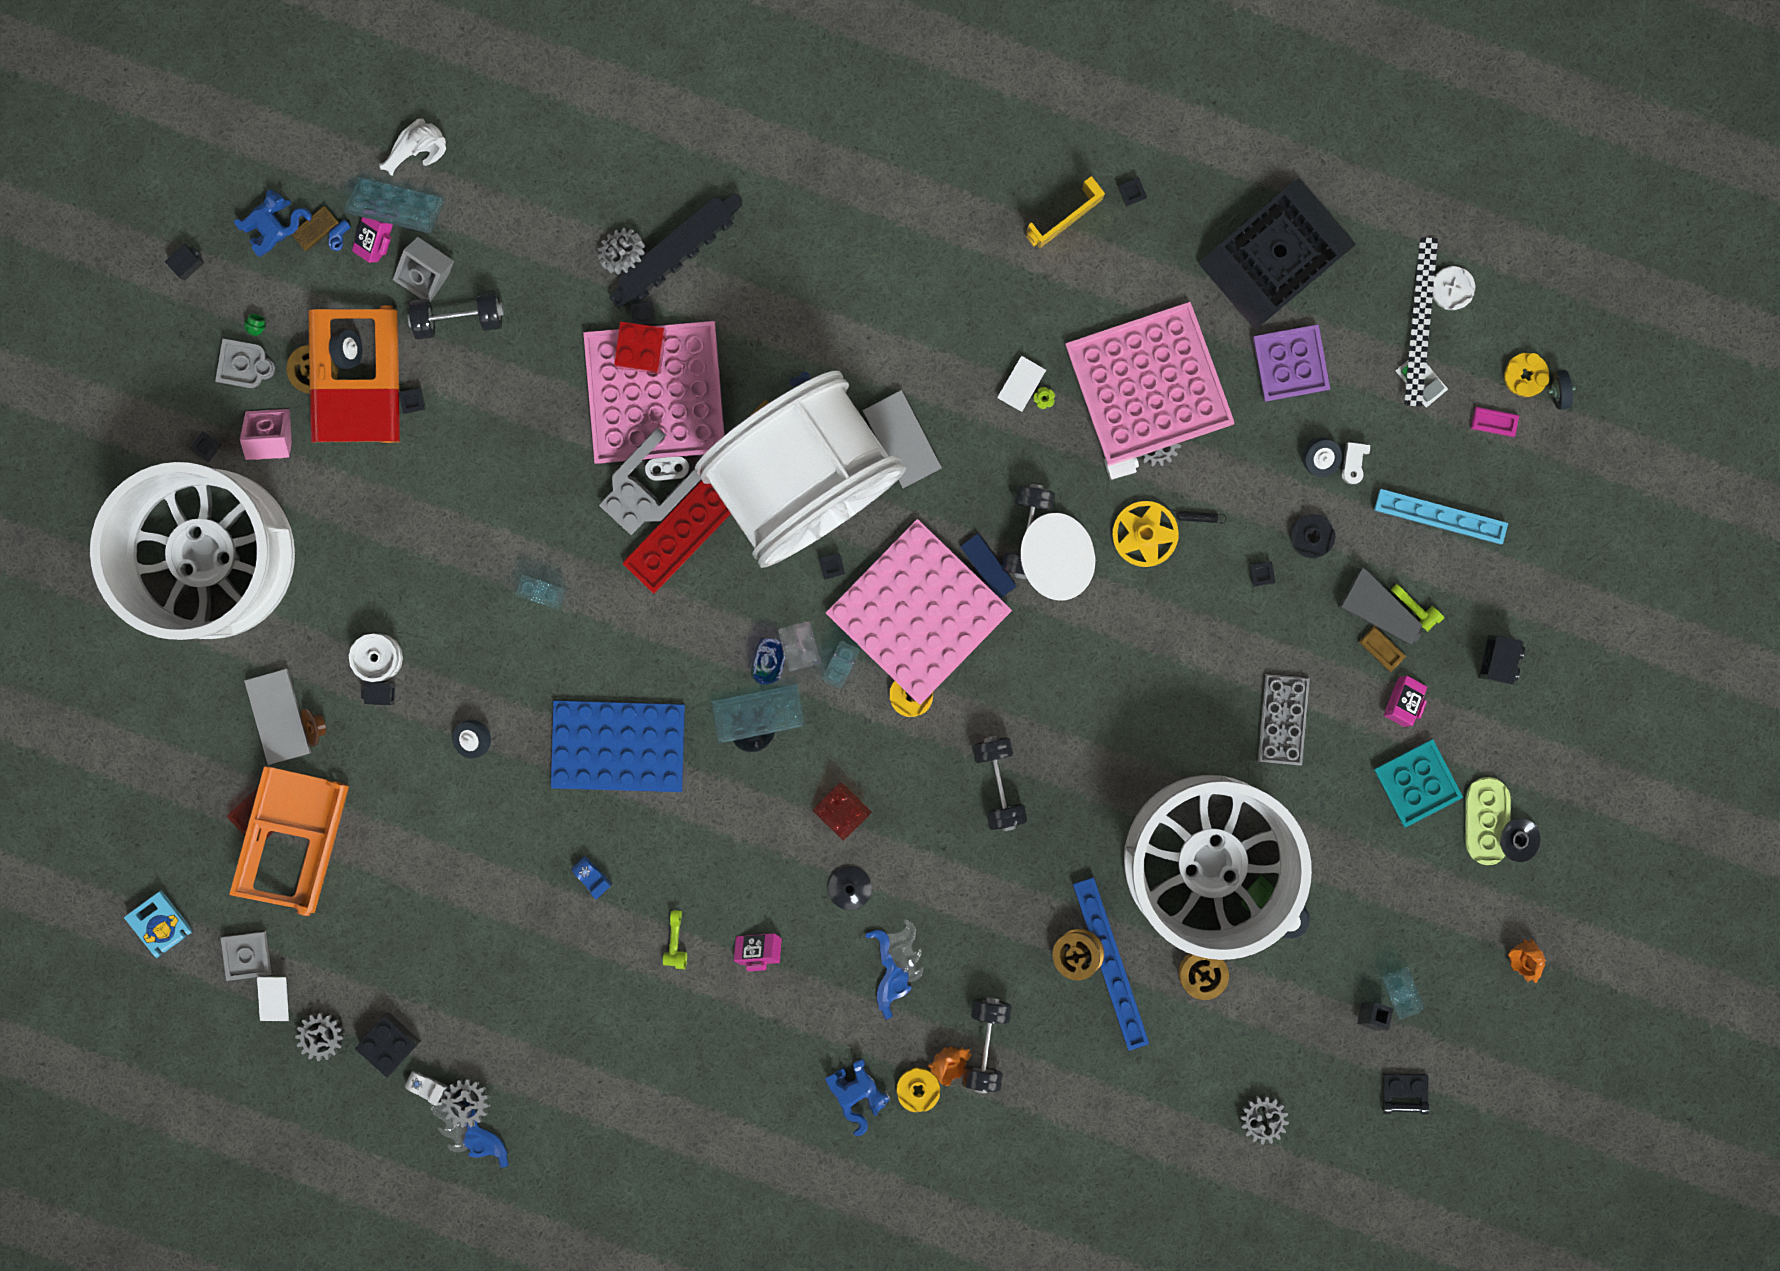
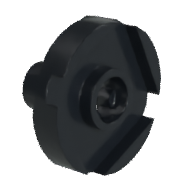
M1316 514L1300 518L1293 525L1290 534L1293 549L1306 558L1324 556L1333 548L1336 538L1335 531L1328 519ZM1312 530L1316 531V535L1319 536V539L1314 540L1313 543L1307 537V534L1311 533Z

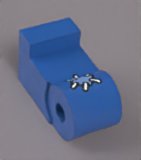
M585 856L571 868L576 877L587 887L595 899L599 898L613 885L596 865L594 866Z

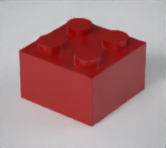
M620 322L614 366L620 369L661 374L667 332L665 328Z

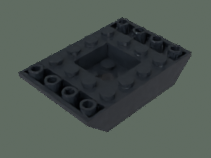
M1298 178L1217 246L1199 265L1253 329L1257 330L1356 244L1302 180ZM1280 245L1285 248L1286 254L1284 257H1277L1274 254L1276 246Z

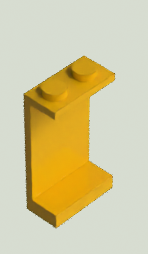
M1092 176L1084 181L1082 190L1090 200L1044 236L1039 233L1032 222L1028 225L1026 238L1033 247L1037 245L1040 249L1102 201L1105 193Z

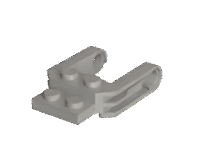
M659 427L612 475L613 490L599 504L630 535L644 521H661L701 480V475H698L694 469L687 478L685 477L659 503L657 498L635 477L629 475L665 437L666 434Z

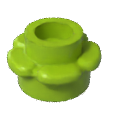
M1041 387L1034 394L1033 399L1039 408L1045 409L1054 404L1055 394L1051 389L1048 390L1046 387Z

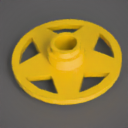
M1151 501L1136 502L1126 507L1116 518L1112 532L1114 546L1120 556L1127 562L1140 567L1155 566L1168 559L1176 548L1179 536L1177 522L1171 512L1164 506ZM1140 506H1150L1142 518L1128 512ZM1161 511L1169 518L1173 530L1160 526ZM1121 521L1129 533L1119 543L1117 531ZM1172 542L1167 553L1158 559V544ZM1139 549L1146 562L1136 561L1125 553Z

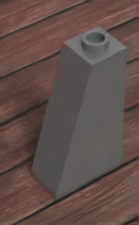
M1359 568L1339 608L1406 644L1412 645L1413 642L1416 643L1422 634L1420 630L1422 625L1367 570Z

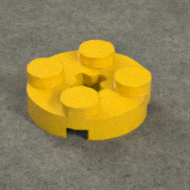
M1522 353L1509 360L1504 371V382L1512 393L1522 397H1531L1539 394L1549 383V369L1546 362L1535 353ZM1523 369L1531 371L1530 381L1526 378H1521V375L1524 373Z
M896 681L893 682L890 688L891 704L903 716L916 717L921 715L932 704L933 692L919 705L914 699L906 700V691Z
M915 1067L907 1070L902 1074L897 1083L899 1102L905 1109L911 1112H925L932 1109L940 1097V1084L935 1075L925 1068ZM915 1085L923 1086L922 1090L924 1093L922 1095L920 1093L914 1095L915 1090L913 1087Z

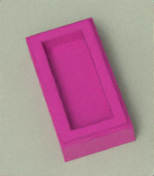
M1475 407L1471 429L1515 437L1519 415Z

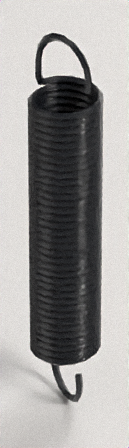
M1173 511L1179 512L1178 521L1218 523V515H1224Z

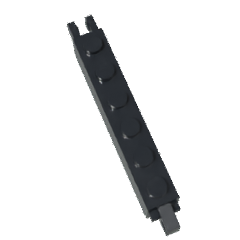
M733 194L723 202L720 198L711 199L641 258V262H636L634 269L630 267L627 273L621 274L618 280L620 286L609 297L613 304L619 309L632 300L634 302L637 300L641 302L650 294L648 291L652 287L658 288L667 280L665 277L670 272L674 274L683 267L682 262L687 258L691 260L700 253V247L704 244L708 246L715 241L718 232L721 230L725 232L734 224L733 220L735 217L733 214L743 204L741 196Z

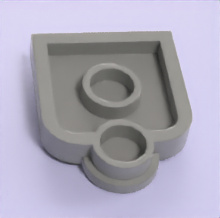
M222 339L215 382L245 388H256L261 384L262 379L266 380L273 376L275 365L270 359L266 358L265 350L256 344Z

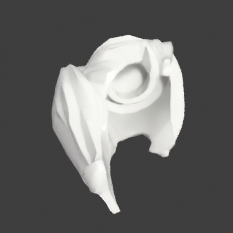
M422 118L417 119L400 133L390 156L385 162L379 163V167L381 170H387L393 176L394 170L402 161L411 155L416 156L422 151L430 152L429 156L423 160V165H430L444 154L446 150L445 138L432 123L426 124Z

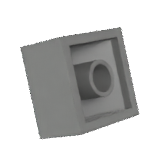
M417 237L403 250L393 280L419 298L429 299L431 302L449 276L454 261Z

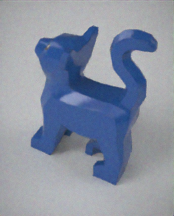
M269 190L266 192V197L261 205L253 208L244 220L236 219L234 223L239 230H243L245 233L255 228L259 230L262 235L258 239L252 238L250 243L253 245L251 248L256 255L261 257L272 250L277 242H281L287 236L294 234L298 229L300 216L310 221L312 219L310 211L300 207L295 209L290 216V225L284 227L275 217L274 212L289 206L291 201L285 200L280 194Z
M864 1059L853 1063L856 1079L851 1082L846 1081V1072L843 1068L825 1078L831 1092L837 1097L845 1118L859 1124V1127L853 1132L855 1136L863 1135L867 1131L868 1123L861 1114L852 1113L851 1107L866 1097L869 1108L876 1116L879 1110L884 1108L890 1100L887 1093H882L877 1089L874 1080L864 1070L863 1067L866 1064Z

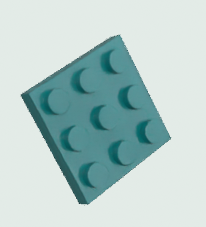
M1433 739L1373 769L1404 828L1463 798Z

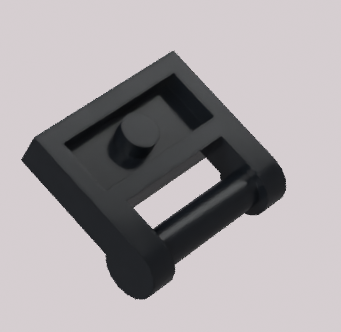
M1383 1074V1113L1420 1112L1421 1115H1428L1429 1076L1427 1074ZM1391 1097H1420V1104L1391 1103Z

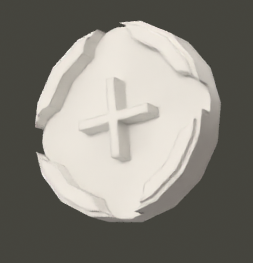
M1457 266L1443 268L1434 277L1433 300L1438 306L1446 310H1457L1465 307L1471 302L1475 291V282L1472 275L1467 270Z

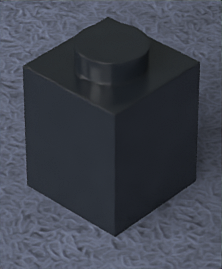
M185 244L164 261L182 280H186L204 264L200 259L202 254L194 246L190 248Z
M365 682V686H362L361 699H364V704L394 705L395 683Z
M1377 1002L1362 1003L1357 1024L1373 1030H1389L1394 1009Z

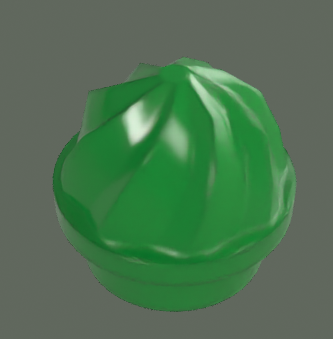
M248 314V318L244 320L245 330L252 336L260 335L266 329V319L258 314Z

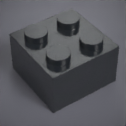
M1488 635L1478 678L1514 685V682L1518 680L1520 675L1518 664L1519 660L1524 657V641Z
M387 1013L355 1047V1050L388 1078L421 1041L393 1015Z

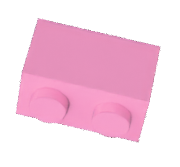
M289 409L245 412L240 437L245 460L287 458L290 456L292 440Z

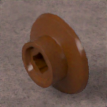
M303 709L301 717L308 742L312 747H315L319 742V736L326 734L325 722L320 714L313 715L310 710Z

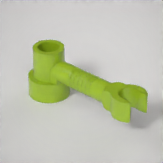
M1395 584L1391 589L1421 619L1419 623L1427 632L1436 623L1439 624L1445 618L1433 606L1425 611L1398 584Z
M673 910L670 915L671 938L669 953L664 952L663 965L675 966L676 969H686L687 952L678 951L682 911Z

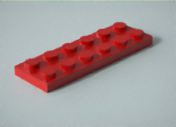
M701 481L622 564L655 594L731 513L711 483L705 484Z

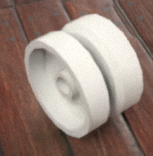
M380 633L364 635L357 639L349 653L350 667L355 675L362 680L370 682L384 681L395 676L400 670L403 661L402 649L398 642L389 635ZM374 653L378 655V660L376 662H374Z

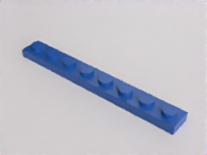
M1091 877L1073 883L1087 928L1101 940L1104 947V960L1101 970L1128 1051L1148 1045L1149 1041L1095 879Z

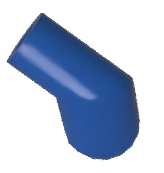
M345 219L329 231L328 243L329 247L334 251L342 249L343 234L351 228Z

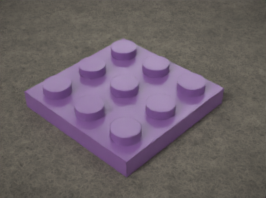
M1319 324L1253 336L1264 402L1330 390Z

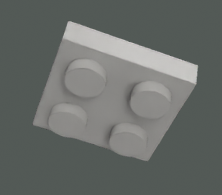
M266 931L221 937L226 981L271 975Z

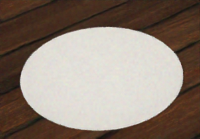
M1050 513L1039 517L1028 527L1021 545V562L1024 573L1030 584L1043 596L1053 600H1068L1081 594L1089 585L1095 569L1093 544L1085 528L1074 518L1060 513Z

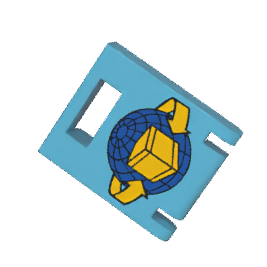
M162 890L124 917L156 958L161 956L158 948L165 953L186 937L182 929L187 935L193 932ZM153 902L158 909L146 918H143L139 912Z

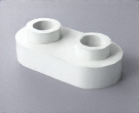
M682 457L651 459L645 467L646 475L654 481L682 479L688 475L690 470L688 461ZM677 464H681L683 466L681 472L675 471V466ZM655 466H660L661 472L659 474L653 472Z

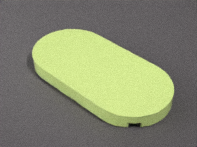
M1482 777L1471 783L1465 795V846L1471 858L1478 863L1484 865L1497 864L1505 857L1500 846V835L1504 826L1511 821L1510 793L1507 787L1498 779Z

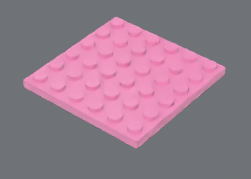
M1191 302L1065 344L1108 466L1234 425V419Z
M715 321L654 326L665 328L667 331L661 374L620 369L614 366L619 329L583 332L595 464L624 462L657 427L666 435L643 460L704 455L725 436Z
M917 519L826 614L921 705L1012 610Z

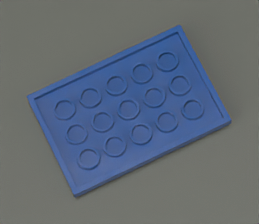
M553 701L551 788L683 792L685 705Z

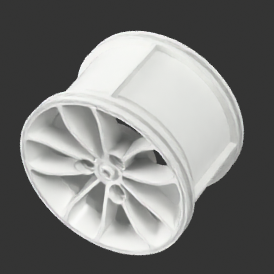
M830 371L819 375L775 399L720 439L703 455L695 466V471L698 475H701L700 478L703 483H711L755 548L752 555L755 559H759L758 564L761 568L771 566L788 558L847 521L889 489L906 471L904 464H899L900 458L897 455L888 456L845 393L849 384L843 379L840 371Z
M172 462L151 466L135 473L123 481L110 494L101 507L94 523L90 542V559L94 579L103 598L110 608L132 627L146 634L165 639H217L245 632L259 624L273 612L290 584L295 563V547L292 530L286 515L277 501L259 484L230 471L213 469L193 463ZM210 485L229 490L240 501V504L220 523L211 521L212 492ZM194 486L200 496V513L198 519L188 521L176 501L175 492ZM165 499L178 527L169 537L141 531L142 525L149 513L161 500ZM246 510L255 533L233 539L228 530ZM196 527H200L202 532L199 538H196L193 533ZM143 540H152L166 545V560L154 565L139 564L136 556L137 543ZM256 541V566L253 567L240 562V556L236 552L235 547ZM225 552L229 554V562L227 564H224L221 560ZM188 564L193 566L191 575H187L185 571ZM169 568L171 573L177 578V581L165 606L162 607L147 591L140 575ZM232 568L253 575L243 597L227 577ZM218 583L237 604L221 618L209 621L211 614L210 586ZM188 585L197 587L199 594V609L193 620L174 615L176 603Z
M1199 775L1178 780L1158 791L1136 815L1127 835L1124 851L1126 881L1130 893L1141 912L1157 932L1171 944L1187 953L1208 959L1242 958L1262 951L1274 944L1285 935L1298 919L1306 903L1311 885L1310 852L1306 838L1295 818L1280 802L1267 793L1245 782L1226 776ZM1212 794L1227 795L1233 799V809L1223 830L1212 829L1210 825L1208 800ZM1199 796V810L1203 830L1191 836L1184 828L1166 815L1182 802ZM1243 802H1246L1265 818L1271 830L1260 832L1240 842L1232 833ZM1159 823L1171 827L1185 841L1180 853L1160 850L1149 844V840ZM1213 835H1219L1221 838L1217 846L1210 844V838ZM1266 840H1274L1278 843L1280 861L1278 863L1268 866L1248 864L1247 849ZM1145 853L1177 861L1180 874L1160 883L1150 891L1144 872ZM1191 864L1196 865V873L1192 876L1187 875V866ZM1232 870L1234 872L1233 880L1225 881L1223 878L1224 873ZM1247 872L1279 874L1275 889L1262 909L1256 905L1249 893L1241 885ZM1185 882L1192 892L1182 910L1174 916H1169L1160 908L1157 900L1167 889ZM1234 891L1245 900L1251 911V918L1237 926H1232L1228 922L1223 910L1222 897ZM1200 896L1214 898L1221 930L1196 929L1182 924V921Z

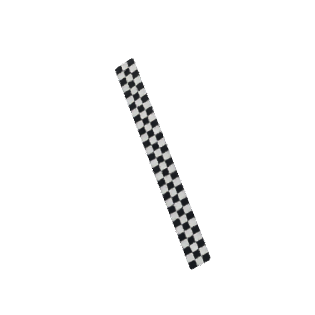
M1437 238L1420 239L1404 403L1406 406H1422L1438 245Z

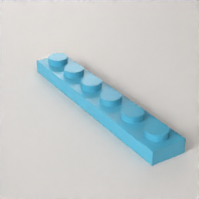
M1379 489L1374 511L1500 545L1503 544L1508 527L1506 522Z

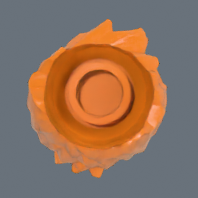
M1524 939L1523 942L1510 950L1508 954L1510 966L1513 971H1518L1520 975H1523L1527 982L1533 980L1534 983H1537L1545 967L1546 959L1533 939L1529 941Z
M944 1047L941 1052L935 1055L934 1061L928 1065L931 1068L930 1071L942 1085H951L952 1080L961 1078V1075H963L964 1066L967 1064L966 1061L972 1055L969 1053L970 1049Z

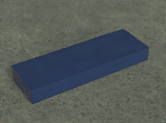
M979 534L960 546L985 582L999 598H1002L1017 587L1008 574L1002 571V566Z

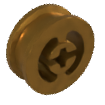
M305 345L296 349L290 355L286 371L289 381L296 389L310 394V386L301 380L298 373L299 366L301 365L302 375L308 376L307 378L309 379V359L306 360V356L309 355V345ZM331 359L332 379L337 380L339 369Z
M1082 928L1072 929L1055 943L1052 954L1053 962L1057 970L1066 978L1084 980L1092 976L1101 967L1104 960V947L1101 940L1093 932ZM1068 943L1070 945V949L1067 951V953H1065L1066 945ZM1075 952L1077 954L1085 953L1082 957L1080 955H1073ZM1091 955L1092 961L1091 964L1088 965L1086 961L1089 959Z
M1188 953L1180 963L1178 970L1180 983L1192 997L1199 1000H1210L1219 996L1227 987L1229 971L1223 960L1208 959ZM1200 960H1207V962L1199 963L1196 966L1202 972H1206L1213 980L1215 979L1213 969L1218 967L1219 970L1216 983L1207 989H1200V987L1210 985V981L1205 977L1201 978L1194 969V980L1190 982L1188 978L1190 968Z

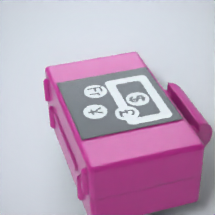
M376 211L364 212L352 251L369 263L378 262L382 255L387 253L391 240L389 235L393 223Z
M1409 676L1399 677L1392 691L1384 716L1403 727L1413 726L1415 719H1421L1427 702L1423 698L1427 686Z
M774 933L736 936L734 962L739 965H746L747 971L766 970L767 964L780 963L782 938Z

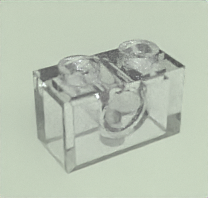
M810 621L778 629L789 672L821 664Z

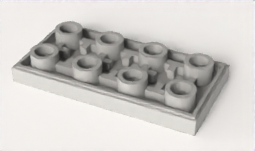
M902 390L863 410L877 440L888 456L897 455L900 458L899 464H904L906 467L905 473L898 479L902 488L942 469Z
M285 669L245 680L267 764L270 765L312 753L289 670Z
M1265 674L1258 762L1302 765L1310 678Z

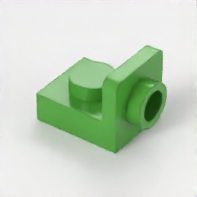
M1260 875L1246 891L1261 909L1270 899L1275 888ZM1243 899L1241 904L1250 911L1249 906L1245 905L1246 902Z

